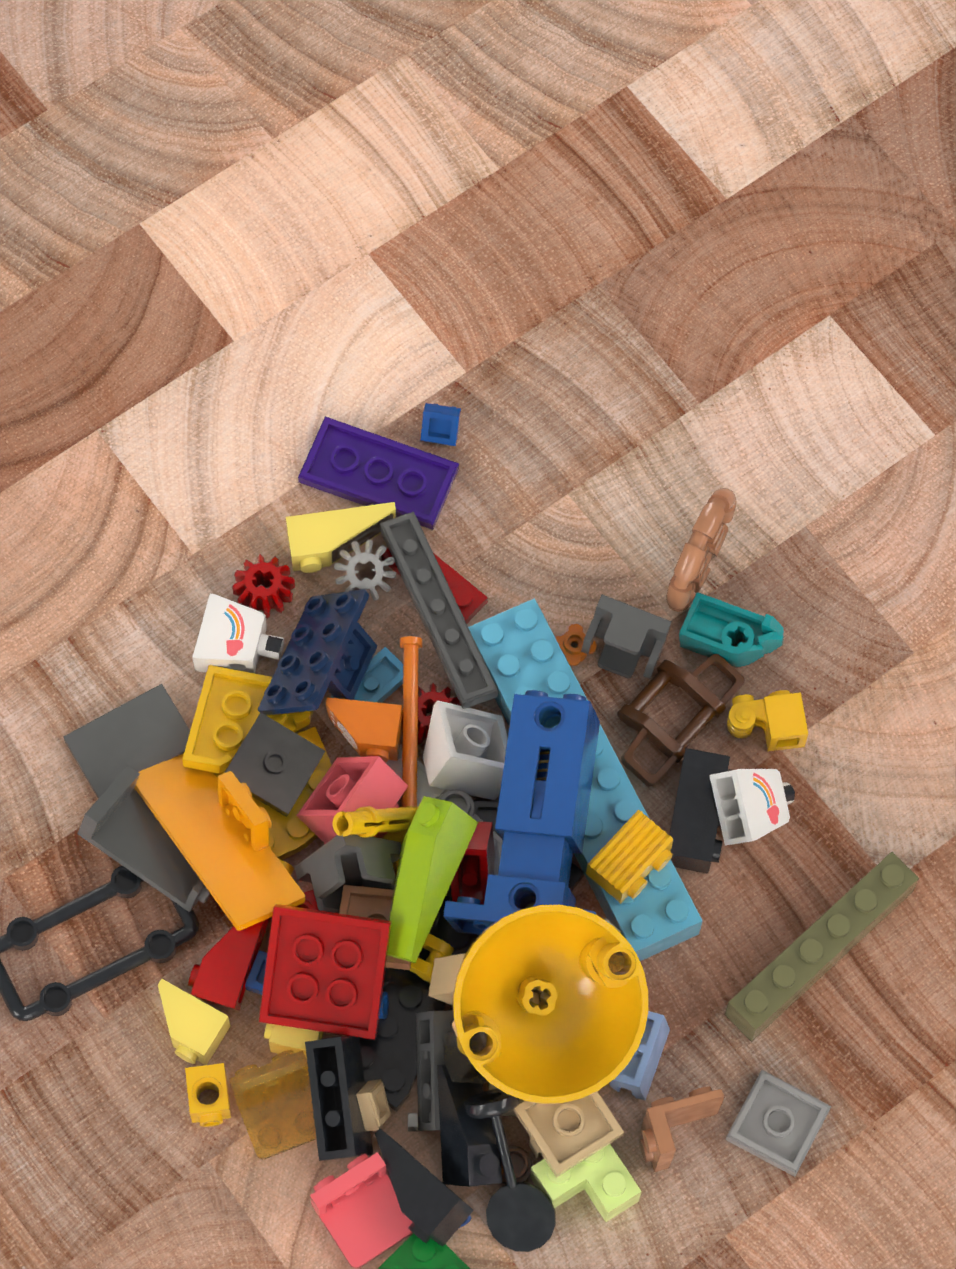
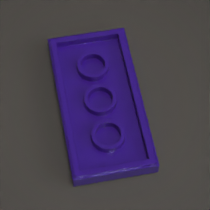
M325 416L300 471L298 482L364 506L395 502L396 517L414 512L420 526L433 530L458 473L459 463Z

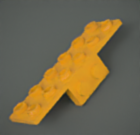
M183 753L138 772L140 775L134 788L236 930H243L272 917L273 907L276 904L296 907L305 902V894L269 847L268 829L271 828V820L265 808L257 806L247 784L244 782L240 783L232 771L217 777L213 772L183 767Z

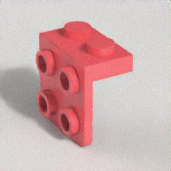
M378 1152L370 1157L367 1154L357 1157L347 1165V1172L336 1179L333 1175L324 1178L313 1187L315 1192L310 1195L312 1207L350 1266L356 1269L364 1266L413 1234L408 1229L413 1222L402 1213L392 1182L386 1172V1164Z

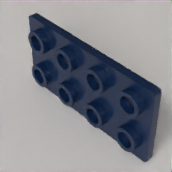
M365 589L310 597L291 635L286 650L278 662V667L271 682L264 692L263 699L258 707L259 712L264 715L317 710L326 691L334 698L354 700L378 646L358 623L370 596Z

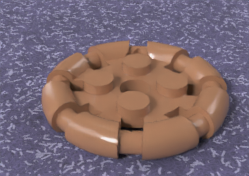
M720 488L711 495L692 528V535L688 543L684 545L674 568V575L670 580L666 595L667 604L673 611H684L692 604L695 593L700 592L711 571L708 566L712 556L717 557L728 533L726 523L732 521L737 503L734 492L728 488Z

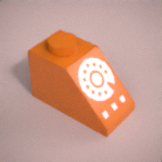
M327 697L326 708L330 721L360 757L379 756L385 763L388 760L398 761L403 730L402 705Z

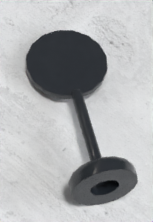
M498 1088L484 1091L464 1101L465 1111L467 1115L475 1119L491 1117L507 1185L500 1187L490 1198L486 1209L487 1225L492 1236L502 1246L514 1251L530 1252L542 1247L551 1238L556 1226V1211L550 1198L540 1188L529 1183L516 1181L500 1115L516 1108L520 1099L506 1094Z

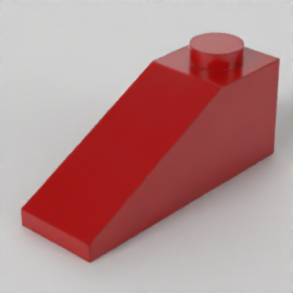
M270 918L240 931L236 930L233 926L202 958L201 964L193 966L188 981V986L193 987L190 995L240 1011L246 993L245 984L260 950Z

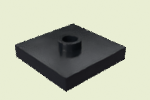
M260 712L225 773L232 771L240 783L244 782L247 784L252 797L287 817L324 755L325 750Z

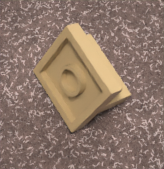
M598 1091L581 1099L564 1103L542 1104L523 1101L513 1110L530 1136L529 1146L537 1158L541 1155L543 1156L556 1178L624 1135V1131Z

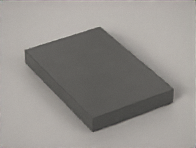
M160 684L63 736L99 799L127 765L139 772L183 754L190 729L163 684Z

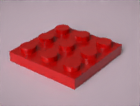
M276 904L273 907L259 1022L375 1040L377 1037L392 921Z

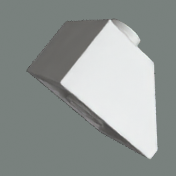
M437 700L433 707L423 754L429 786L450 791L460 790L468 795L495 800L500 794L508 740L502 716L472 708L463 709L462 706Z

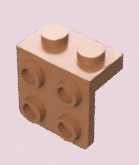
M707 1086L691 1091L688 1098L674 1101L673 1097H665L651 1103V1108H647L641 1125L643 1139L639 1140V1145L645 1163L651 1161L654 1172L669 1169L676 1152L670 1128L718 1114L725 1098L722 1089L712 1091V1088Z

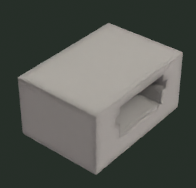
M408 1113V1131H418L417 1113Z

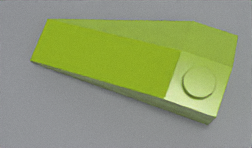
M424 796L404 836L388 920L392 921L387 956L416 963L477 827L478 822L453 802Z

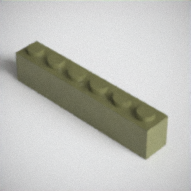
M893 852L889 853L728 1002L724 1015L752 1042L914 891L919 877Z

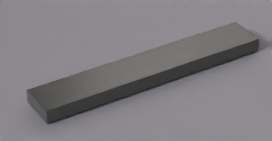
M411 512L380 523L381 534L395 560V564L462 708L466 709L498 697L496 685L415 513Z

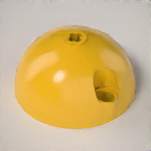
M539 905L518 910L488 927L473 942L463 958L453 991V1017L458 1035L457 1046L460 1052L468 1057L475 1069L498 1089L524 1101L542 1104L564 1103L581 1099L600 1090L614 1080L628 1065L637 1051L646 1028L649 1011L645 973L637 954L627 939L613 925L601 917L583 909L565 905ZM616 952H622L625 958L623 968L615 973L611 972L608 966L610 957ZM533 988L544 991L539 995L541 1001L539 1004L529 1001L533 997V992L531 991ZM484 1032L487 1036L485 1048L479 1052H472L469 1047L471 1037L475 1033Z

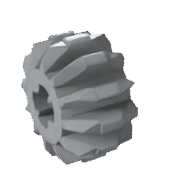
M372 540L366 541L365 552L363 553L360 551L358 542L354 541L351 545L356 554L352 557L345 550H341L339 553L344 559L349 561L348 565L334 564V569L347 571V575L338 577L335 580L336 584L339 585L349 580L352 584L345 592L353 591L355 587L360 590L370 589L372 599L374 601L378 600L379 595L375 589L376 585H379L386 592H389L391 589L387 583L381 580L382 577L396 578V572L384 571L383 566L391 565L395 560L393 557H389L381 562L379 557L386 551L384 545H381L374 555L371 553ZM368 561H371L375 565V568L372 569V571H376L374 578L371 580L365 577L362 581L359 580L355 573L359 572L355 570L356 564L358 562L366 564Z

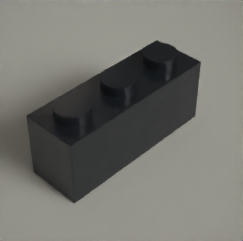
M685 748L669 833L673 838L670 852L673 854L671 861L675 868L708 874L711 862L719 863L723 840L716 839L717 828L721 826L709 775L731 771V769H728L730 756Z
M340 1036L305 1042L319 1161L359 1157L363 1154L373 1155L371 1131H365L356 1096L365 1085L360 1038Z

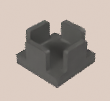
M602 594L584 638L581 652L589 654L595 637L601 638L605 646L598 660V667L630 679L639 658L644 655L649 657L644 677L651 679L657 661H659L672 621Z
M337 835L295 866L297 880L309 882L313 885L317 906L320 911L339 913L344 885H363V887L394 890L396 877L393 863L400 858L401 842L377 837L362 838L358 835L346 837Z

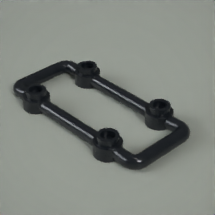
M119 866L113 871L110 882L34 920L27 917L15 918L9 923L6 934L0 936V954L11 948L22 951L31 949L36 945L40 933L116 895L127 899L135 897L142 889V882L144 880L124 866ZM172 901L184 924L183 927L171 933L166 930L151 932L146 937L144 947L67 986L59 982L46 985L40 993V999L27 1006L23 1005L0 959V994L11 1015L19 1021L34 1020L45 1013L51 1016L64 1015L71 1008L73 999L150 960L155 963L170 961L176 953V947L191 940L199 930L198 917L193 909L188 912Z

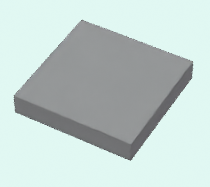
M761 1070L725 1140L795 1177L831 1106Z

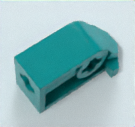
M697 592L679 632L680 647L706 657L719 654L731 666L742 667L781 647L784 642V628L771 615L766 614L764 617ZM738 640L744 641L740 642L737 647L732 646V644H736Z

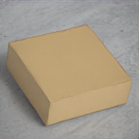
M381 1079L368 1081L356 1094L365 1131L378 1130L391 1115Z

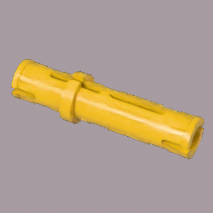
M367 806L360 807L353 812L341 811L333 818V829L339 836L358 835L362 838L373 837L378 832L408 830L418 807L407 806L375 809Z

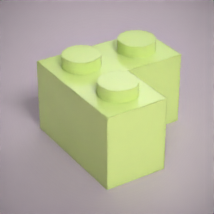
M611 1144L557 1178L545 1159L531 1167V1180L536 1187L540 1188L550 1198L554 1208L585 1190L605 1222L639 1202L642 1192Z

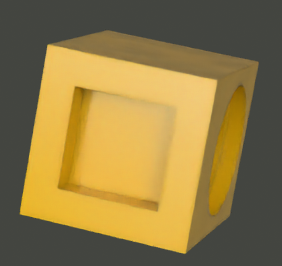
M224 1063L185 1068L189 1112L192 1123L199 1122L202 1127H212L222 1124L223 1119L231 1118L227 1074ZM208 1089L217 1091L219 1097L214 1103L205 1105L198 1101V1097L203 1091Z

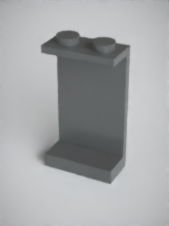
M127 765L85 813L77 834L190 912L198 901L205 904L211 897V894L144 800L134 790L140 773Z

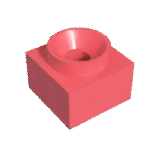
M379 756L337 757L296 816L326 844L337 836L332 822L338 812H353L360 807L367 806L375 809L399 808L400 806L397 802L408 785ZM378 832L373 837L383 838L388 832Z

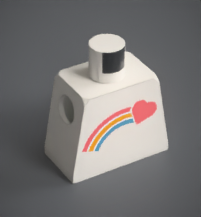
M210 593L192 657L194 669L198 672H207L208 665L255 673L259 656L280 660L284 647V638L266 634V615L262 612Z
M737 769L709 775L725 846L757 840L789 822L790 815L787 805L794 801L795 791L791 784L787 782L782 783L780 772L777 769Z

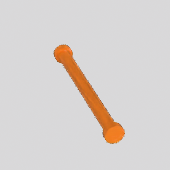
M406 636L400 638V647L404 648L402 780L408 787L402 795L401 807H417L419 648H422V638Z

